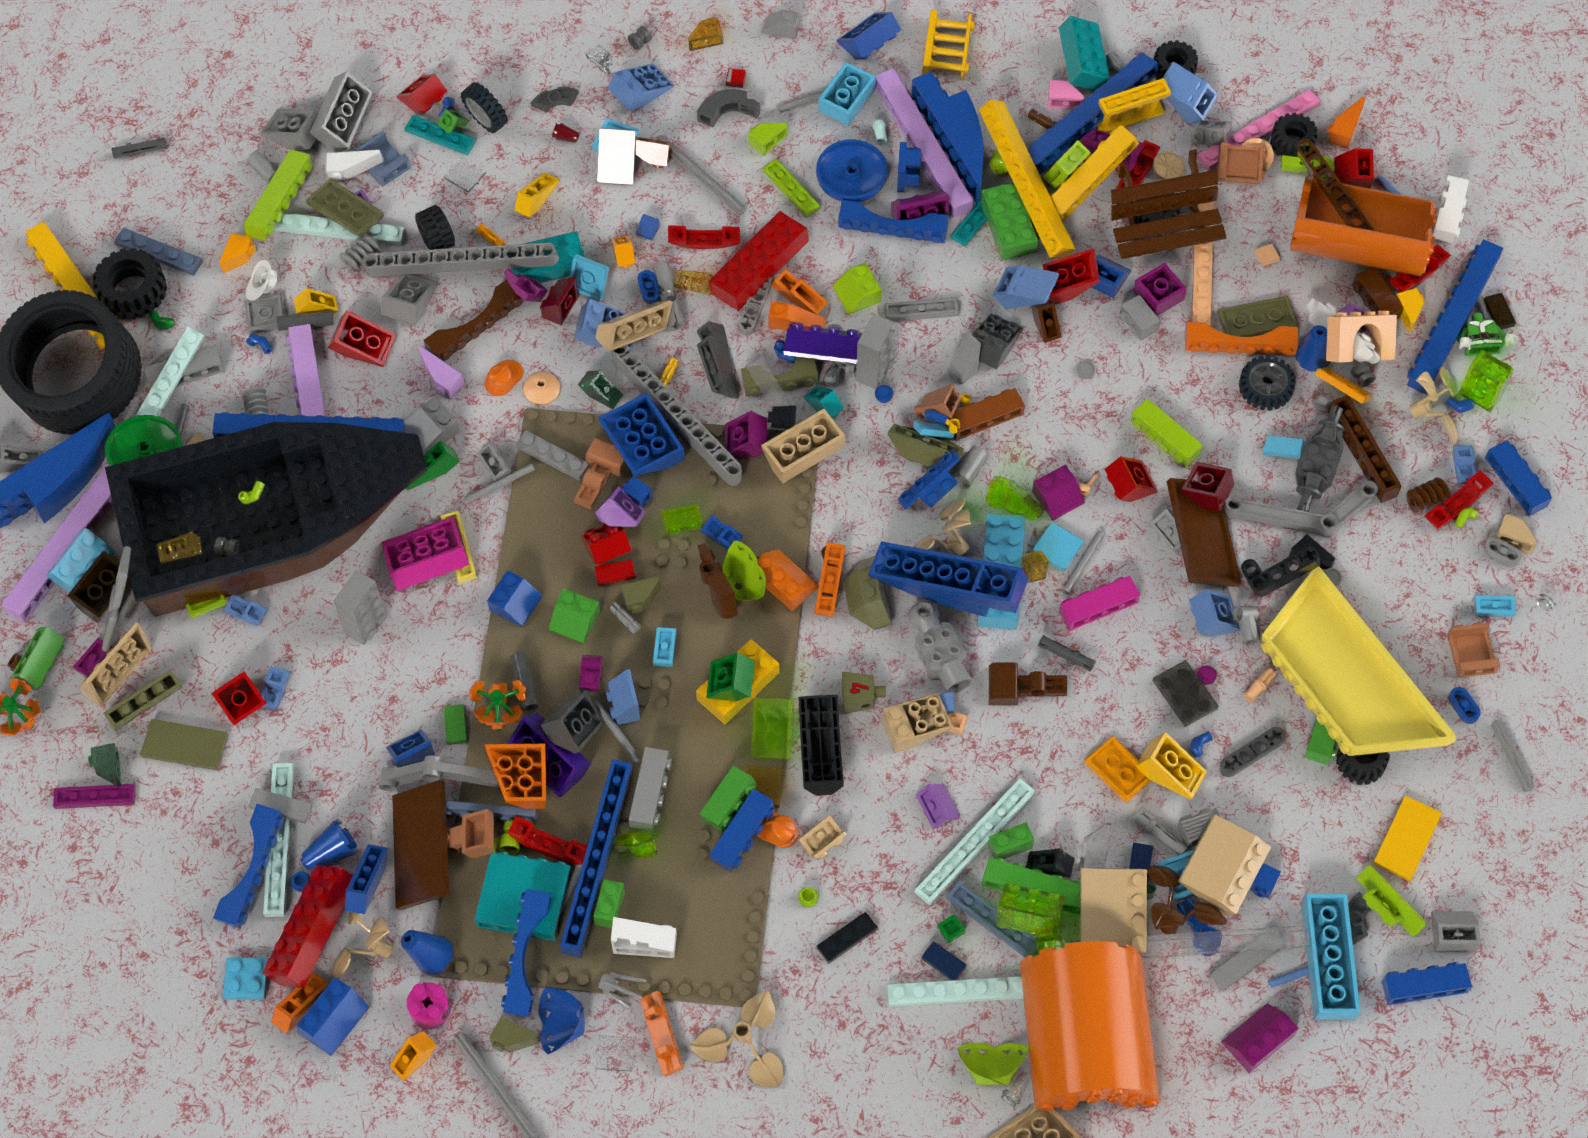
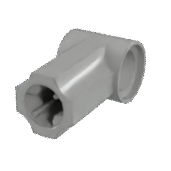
M1236 606L1233 609V620L1239 623L1244 645L1259 642L1260 637L1256 624L1259 616L1258 609L1255 606Z

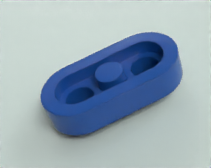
M650 270L641 271L638 274V285L643 301L647 304L658 302L660 300V290L655 274Z
M1462 687L1453 688L1448 696V700L1460 719L1467 724L1477 722L1481 711L1469 692ZM1455 697H1459L1461 701H1457ZM1466 713H1470L1472 717H1468Z

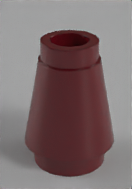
M556 123L552 137L556 138V140L576 143L579 132L562 123Z

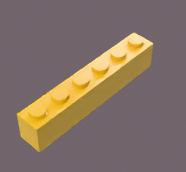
M1120 125L1118 128H1114L1110 136L1098 145L1097 150L1093 154H1089L1080 167L1074 169L1072 176L1068 180H1064L1055 193L1050 194L1052 202L1063 222L1139 145L1137 138L1124 126Z

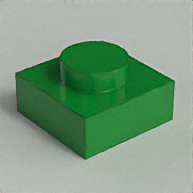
M955 915L937 924L938 930L948 944L965 934V929Z

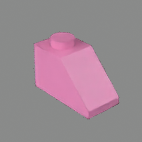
M1050 80L1048 108L1075 109L1084 100V96L1068 81Z

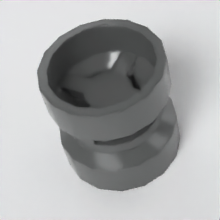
M640 26L635 33H631L628 36L630 45L636 50L641 49L644 43L652 40L650 32L644 26Z
M1361 362L1351 369V374L1357 378V383L1361 388L1372 384L1376 379L1374 373L1370 372L1367 362Z
M217 537L214 545V555L230 556L238 553V540H226L225 537Z

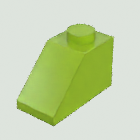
M785 122L760 123L749 131L748 144L764 156L788 135V124Z

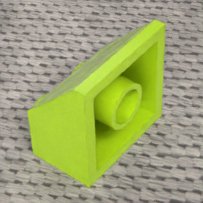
M866 262L848 269L833 284V289L848 315L881 302L882 290Z

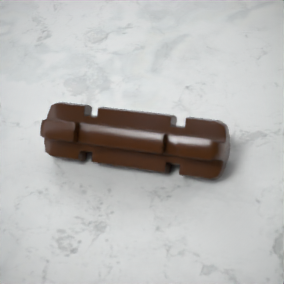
M1031 109L1028 113L1029 119L1032 121L1036 120V123L1047 129H1051L1057 124L1056 121L1052 122V119L1042 113L1038 114V111Z

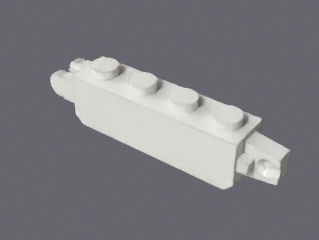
M1312 298L1306 305V308L1311 313L1309 315V322L1314 326L1320 325L1327 328L1328 316H1336L1337 307L1330 302L1325 304ZM1359 328L1354 338L1353 359L1358 362L1369 361L1372 364H1376L1380 360L1379 354L1373 350L1376 346L1370 342L1371 338L1367 334L1359 332Z

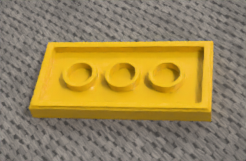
M1405 795L1373 865L1410 882L1442 812Z

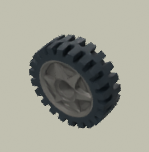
M1267 355L1265 359L1263 356H1259L1258 360L1255 357L1242 370L1239 380L1240 394H1242L1244 400L1247 399L1249 405L1253 403V407L1256 409L1258 406H1261L1260 410H1264L1265 407H1267L1268 411H1272L1273 407L1275 410L1279 409L1280 405L1282 407L1285 406L1286 402L1288 403L1293 395L1296 384L1293 369L1290 370L1289 364L1284 365L1285 361L1281 359L1279 362L1278 357L1275 356L1274 359H1271L1270 355Z

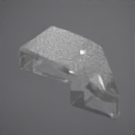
M598 44L585 54L589 61L598 65L600 71L607 75L611 74L610 65H612V60L607 49Z

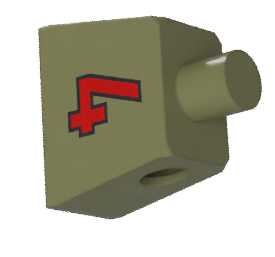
M842 672L843 714L873 709L875 698H886V686H874V676Z

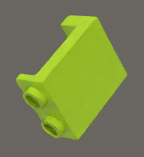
M1077 140L1042 177V180L1055 190L1091 152Z

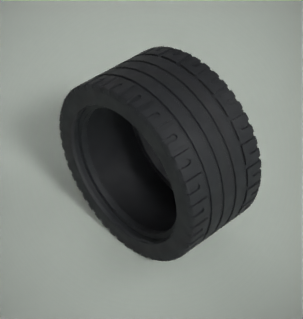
M57 290L38 295L37 298L34 297L31 301L25 302L22 307L17 308V311L11 314V317L6 320V324L1 328L0 385L5 393L35 423L49 431L73 435L108 412L112 419H116L120 413H123L125 407L129 406L130 401L135 396V392L138 390L137 386L140 384L142 374V360L134 338L103 302L89 294L74 290ZM74 330H92L103 334L105 352L102 364L95 376L85 386L62 396H45L35 393L33 387L34 365L39 354L48 343L56 337Z

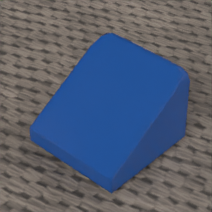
M643 214L636 235L653 240L660 227L659 220Z

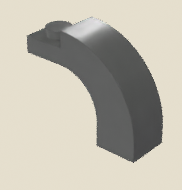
M739 89L721 90L710 95L702 102L697 110V121L714 127L720 116L731 111L741 112L758 118L760 115V103L754 99H748L747 91Z

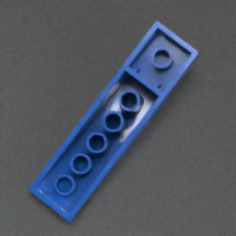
M932 72L912 79L911 98L917 102L918 110L924 114L927 125L932 127L935 138L941 142L942 150L949 155L950 163L956 167L959 178L964 180L967 191L972 193L974 202L977 204L981 196L984 146L982 131L973 102L967 90L948 97L947 92L942 90L939 79L934 77Z
M109 412L0 481V528L9 525L14 519L26 514L32 508L42 521L46 523L82 491L99 470L106 457V441L112 430L116 427Z
M883 541L879 545L868 573L870 577L909 594L984 617L987 616L989 608L1016 613L1028 582V577L1021 567Z

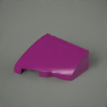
M506 269L504 272L510 286L524 301L541 302L548 291L539 282L520 273L515 275L510 269Z

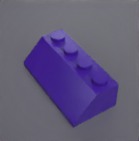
M797 322L789 324L783 355L857 364V343L862 336V333H859L858 330L848 329L847 331H842L838 327L825 329L821 328L822 326L811 325L809 327Z
M538 712L524 716L507 744H545L546 785L560 798L583 778L591 763L580 752L573 753L550 742L541 727L545 719Z

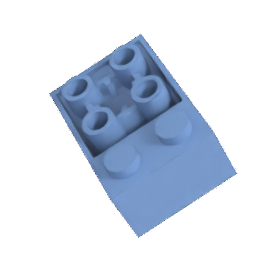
M1172 62L1163 76L1171 91V95L1166 97V99L1188 124L1203 121L1218 94L1206 81Z
M652 63L614 72L608 89L630 111L642 108L672 89L674 85Z
M1021 265L1006 267L993 297L1005 309L1044 304L1048 301L1059 274Z
M589 299L581 307L574 339L589 345L603 347L595 339L598 325L626 313ZM633 342L630 343V344H627V346H628L631 350H632V347H633Z

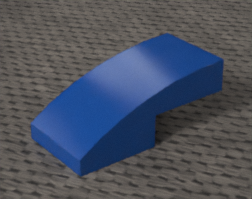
M713 515L700 530L705 536L726 549H729L734 541H740L743 538V535L729 524L728 526L724 525Z

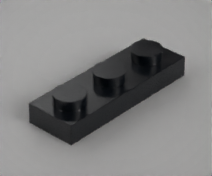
M864 912L818 944L816 949L826 962L830 964L877 931L878 927L870 916Z

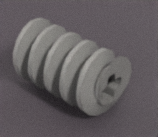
M367 234V236L362 237V240H358L356 245H351V249L348 248L345 253H341L340 259L349 270L352 271V268L359 270L357 264L359 263L364 266L362 260L365 255L374 253V251L381 253V250L376 240Z
M256 386L245 390L243 393L245 412L254 415L261 413L269 415L266 389Z

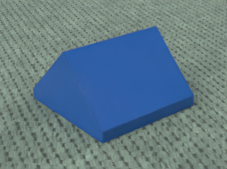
M422 729L386 747L397 768L422 762L426 756L435 755L432 744Z

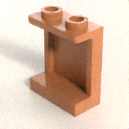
M1221 142L1219 145L1217 167L1218 181L1260 184L1261 180L1265 179V169L1262 168L1263 162H1266L1267 151H1264V146H1234Z
M1477 622L1469 626L1455 625L1450 629L1447 638L1458 678L1497 673L1500 661L1493 654L1488 635L1489 623L1482 624Z

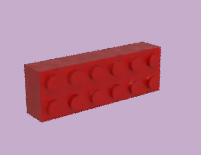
M779 211L709 280L711 294L739 311L746 304L747 300L759 291V288L763 287L765 282H768L770 277L772 278L809 242L807 227Z
M315 866L297 904L293 908L288 922L284 926L279 940L274 946L270 958L265 964L262 972L263 975L278 985L297 988L305 987L345 906L346 890L353 875L341 867Z

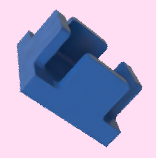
M900 142L897 192H904L905 187L919 188L920 170L906 167H920L921 148H908L907 142Z

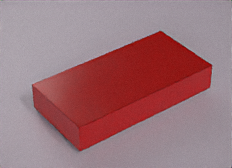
M632 559L594 567L598 586L636 579Z

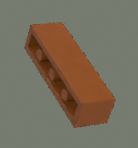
M1013 388L1011 390L1006 389L995 396H988L977 403L972 402L964 408L956 409L952 418L949 419H958L960 422V429H957L954 438L957 441L1024 415L1025 405L1016 388Z

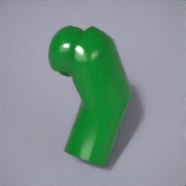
M157 311L150 312L149 316L157 329L174 327L175 322L172 318L160 317Z

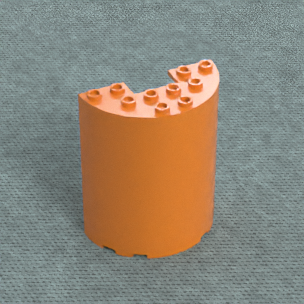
M1305 177L1290 251L1415 276H1421L1422 273H1425L1434 247L1435 236H1432L1433 232L1430 228L1431 225L1435 226L1437 208H1434L1435 201L1342 184L1375 230L1371 231L1347 226L1314 178ZM1337 189L1331 191L1333 196L1341 194ZM1343 204L1341 206L1342 209L1345 211L1351 209L1349 204ZM1352 219L1354 225L1358 226L1361 224L1359 219Z
M1087 941L1065 944V947L1057 950L1055 947L1039 950L1040 954L1035 957L1033 955L1025 957L1020 962L1028 1047L1030 1048L1029 1058L1035 1108H1041L1042 1111H1051L1054 1108L1072 1110L1080 1101L1094 1104L1098 1103L1099 1100L1117 1103V1106L1124 1105V1108H1134L1137 1105H1144L1145 1107L1157 1106L1160 1102L1141 952H1136V948L1130 945L1118 947L1117 942Z

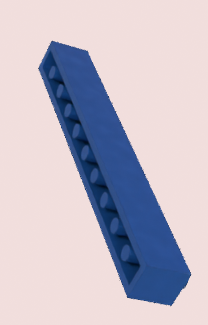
M1142 52L1133 58L1129 64L1121 68L1112 78H1109L1104 85L1096 89L1092 95L1084 99L1080 105L1071 110L1062 120H1059L1055 126L1046 131L1037 141H1034L1027 150L1038 173H1042L1067 152L1077 140L1080 141L1081 138L1102 122L1104 114L1098 104L1099 99L1149 83L1159 74L1157 62Z
M1484 239L1481 245H1476L1472 253L1475 255L1474 258H1469L1465 266L1467 271H1462L1458 279L1460 282L1459 286H1454L1451 292L1452 299H1447L1444 305L1445 312H1440L1437 318V327H1432L1429 333L1430 340H1425L1421 349L1423 350L1422 355H1417L1414 362L1416 364L1415 368L1411 367L1408 372L1407 378H1409L1407 386L1428 395L1424 387L1416 382L1418 376L1423 372H1428L1435 382L1440 368L1444 365L1478 297L1500 259L1503 247Z
M222 412L215 413L212 431L213 437L216 438L272 422L340 423L405 433L404 419L396 417L385 419L380 417L362 418L359 416L352 418L342 416L325 417L322 415H267L264 413L259 415L248 413L230 414Z
M614 759L611 761L560 943L562 954L582 958L632 778V763Z

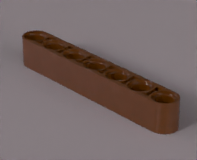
M1302 139L1297 145L1296 153L1345 224L1350 227L1375 231L1313 142L1309 139ZM1308 146L1310 151L1302 152L1300 148ZM1313 160L1319 161L1320 165L1318 167H1314L1311 165L1310 162ZM1328 175L1330 180L1325 182L1321 179V176ZM1337 189L1341 194L1333 196L1331 191ZM1343 204H1349L1351 209L1345 211L1342 209L1341 206ZM1352 219H1359L1361 224L1358 226L1354 225Z

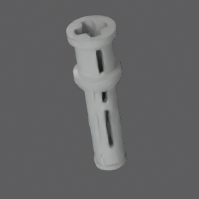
M1144 807L1138 810L1132 818L1133 822L1139 823L1145 828L1146 833H1152L1176 854L1181 855L1185 853L1188 846L1160 825L1159 819L1149 815Z

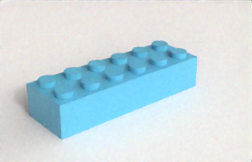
M987 513L983 551L984 561L1021 567L1025 517ZM989 608L986 617L978 615L977 626L1016 630L1018 608L1016 613Z
M1306 894L1301 902L1313 1018L1314 1020H1355L1361 1012L1347 894Z

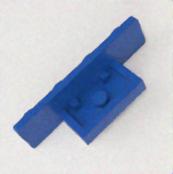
M954 449L944 454L939 462L931 466L927 473L917 479L908 490L901 494L898 501L905 510L918 498L932 508L958 484V481L948 472L961 459Z

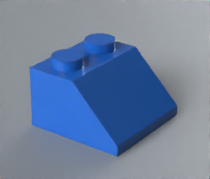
M507 570L488 598L487 603L489 611L523 627L541 600L542 595L524 578Z

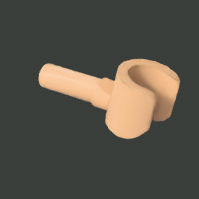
M1096 474L1093 475L1087 484H1080L1079 488L1082 495H1089L1092 484L1098 478Z

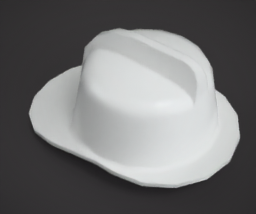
M267 260L259 261L254 267L252 277L246 289V298L250 301L258 299L263 293L270 292L277 283V272L271 268Z

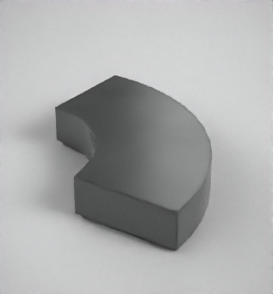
M557 87L554 90H546L531 101V106L546 113L558 105L571 106L579 91L570 87Z
M1360 892L1348 903L1353 946L1368 936L1364 919L1366 914L1371 911V908L1366 904V900Z

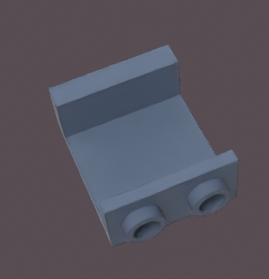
M384 131L373 136L372 139L355 149V151L380 150L383 162L367 171L382 187L411 169L409 158L405 154L400 155L389 144Z

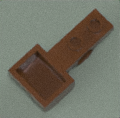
M705 543L698 545L699 556L702 560L699 566L701 579L704 584L709 585L712 603L720 617L725 619L738 615L734 591L724 575L720 563L714 561L715 555L712 549L707 548Z
M1016 662L992 663L989 665L988 703L989 705H1018V696H1067V675H1046V673L1041 671H1034L1029 673V675H1018V663Z

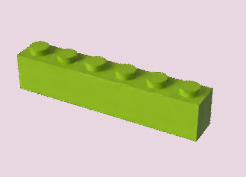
M292 149L289 150L245 220L244 229L246 236L266 241L269 235L273 234L277 222L281 221L282 214L289 208L290 201L296 196L300 185H303L305 177L312 170L313 164L311 163L310 154Z

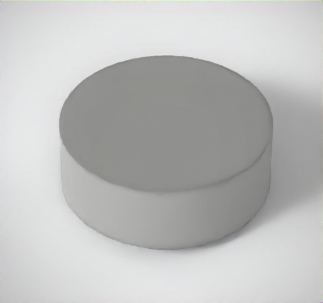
M1317 395L1313 400V405L1322 412L1329 411L1331 402L1324 396Z

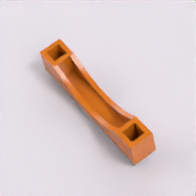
M1186 323L1185 350L1192 352L1209 351L1211 353L1227 352L1230 354L1246 353L1249 355L1274 354L1291 356L1296 355L1298 349V327L1279 326L1263 335L1238 337L1222 333L1206 323Z

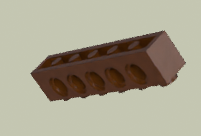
M1346 395L1331 401L1328 414H1330L1331 406H1337L1335 414L1339 407L1343 409L1338 423L1344 427L1342 438L1366 479L1376 483L1378 487L1376 496L1380 503L1398 497L1402 485L1350 397Z

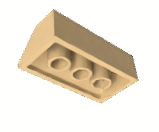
M671 300L655 302L607 322H602L598 325L595 339L610 352L663 331L667 327L673 302Z
M822 409L764 443L761 447L771 469L783 484L844 448L845 435L827 411Z

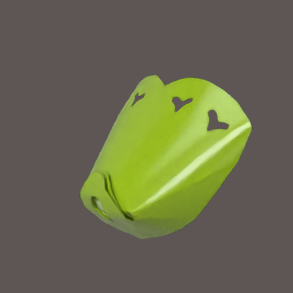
M734 541L725 557L723 573L734 591L735 599L749 601L761 598L765 593L766 587L764 571L758 565L754 552L742 542ZM740 583L742 589L737 590L734 585Z
M968 1043L958 1047V1054L976 1084L1005 1086L1013 1080L1028 1055L1030 1048L1022 1044L1013 1043L1002 1044L997 1047L986 1043ZM969 1049L971 1050V1051L968 1053V1055H967L965 1052H963V1050H965V1051H967V1050H969ZM978 1049H980L981 1051L986 1050V1052L981 1054L980 1051H978ZM1004 1050H1005V1051L1011 1050L1008 1055L1003 1052ZM1018 1050H1020L1021 1052L1025 1051V1053H1023V1054L1020 1056V1053L1018 1052Z

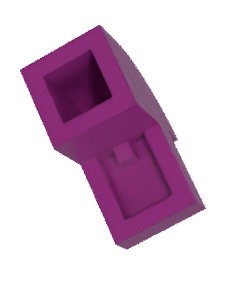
M582 655L579 691L599 692L600 680L603 677V656Z

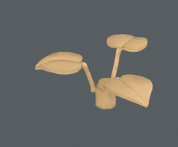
M1441 367L1440 376L1446 386L1437 393L1432 377L1428 372H1423L1418 376L1416 382L1424 387L1428 396L1409 405L1411 414L1415 419L1423 415L1426 418L1441 416L1454 446L1457 443L1458 432L1449 414L1445 415L1444 412L1430 413V410L1433 409L1430 401H1437L1438 396L1448 390L1452 396H1455L1457 394L1456 385L1445 367Z
M962 498L950 504L939 516L941 520L948 518L949 521L942 528L943 532L949 530L953 532L947 540L948 544L937 537L933 538L931 535L919 541L914 547L929 550L935 542H938L948 550L952 549L957 556L967 552L969 545L956 529L971 524L969 510L965 509L959 512L965 504V499Z
M349 913L348 924L353 925L356 921L369 933L365 942V948L371 949V951L344 949L333 966L332 980L334 977L341 978L350 964L352 954H367L373 957L378 954L384 958L390 956L394 944L382 938L390 932L383 917L380 916L370 929L361 922V913Z
M769 991L756 994L743 1005L741 1018L744 1022H739L734 1026V1033L731 1034L727 1042L726 1034L722 1030L710 1028L702 1032L690 1044L692 1051L701 1059L708 1062H719L727 1057L728 1050L726 1046L730 1045L734 1038H736L740 1043H748L757 1059L749 1067V1076L756 1085L761 1087H778L782 1082L783 1066L780 1059L770 1052L765 1053L760 1058L751 1042L752 1032L750 1028L754 1025L758 1028H765L775 1020L776 1009Z

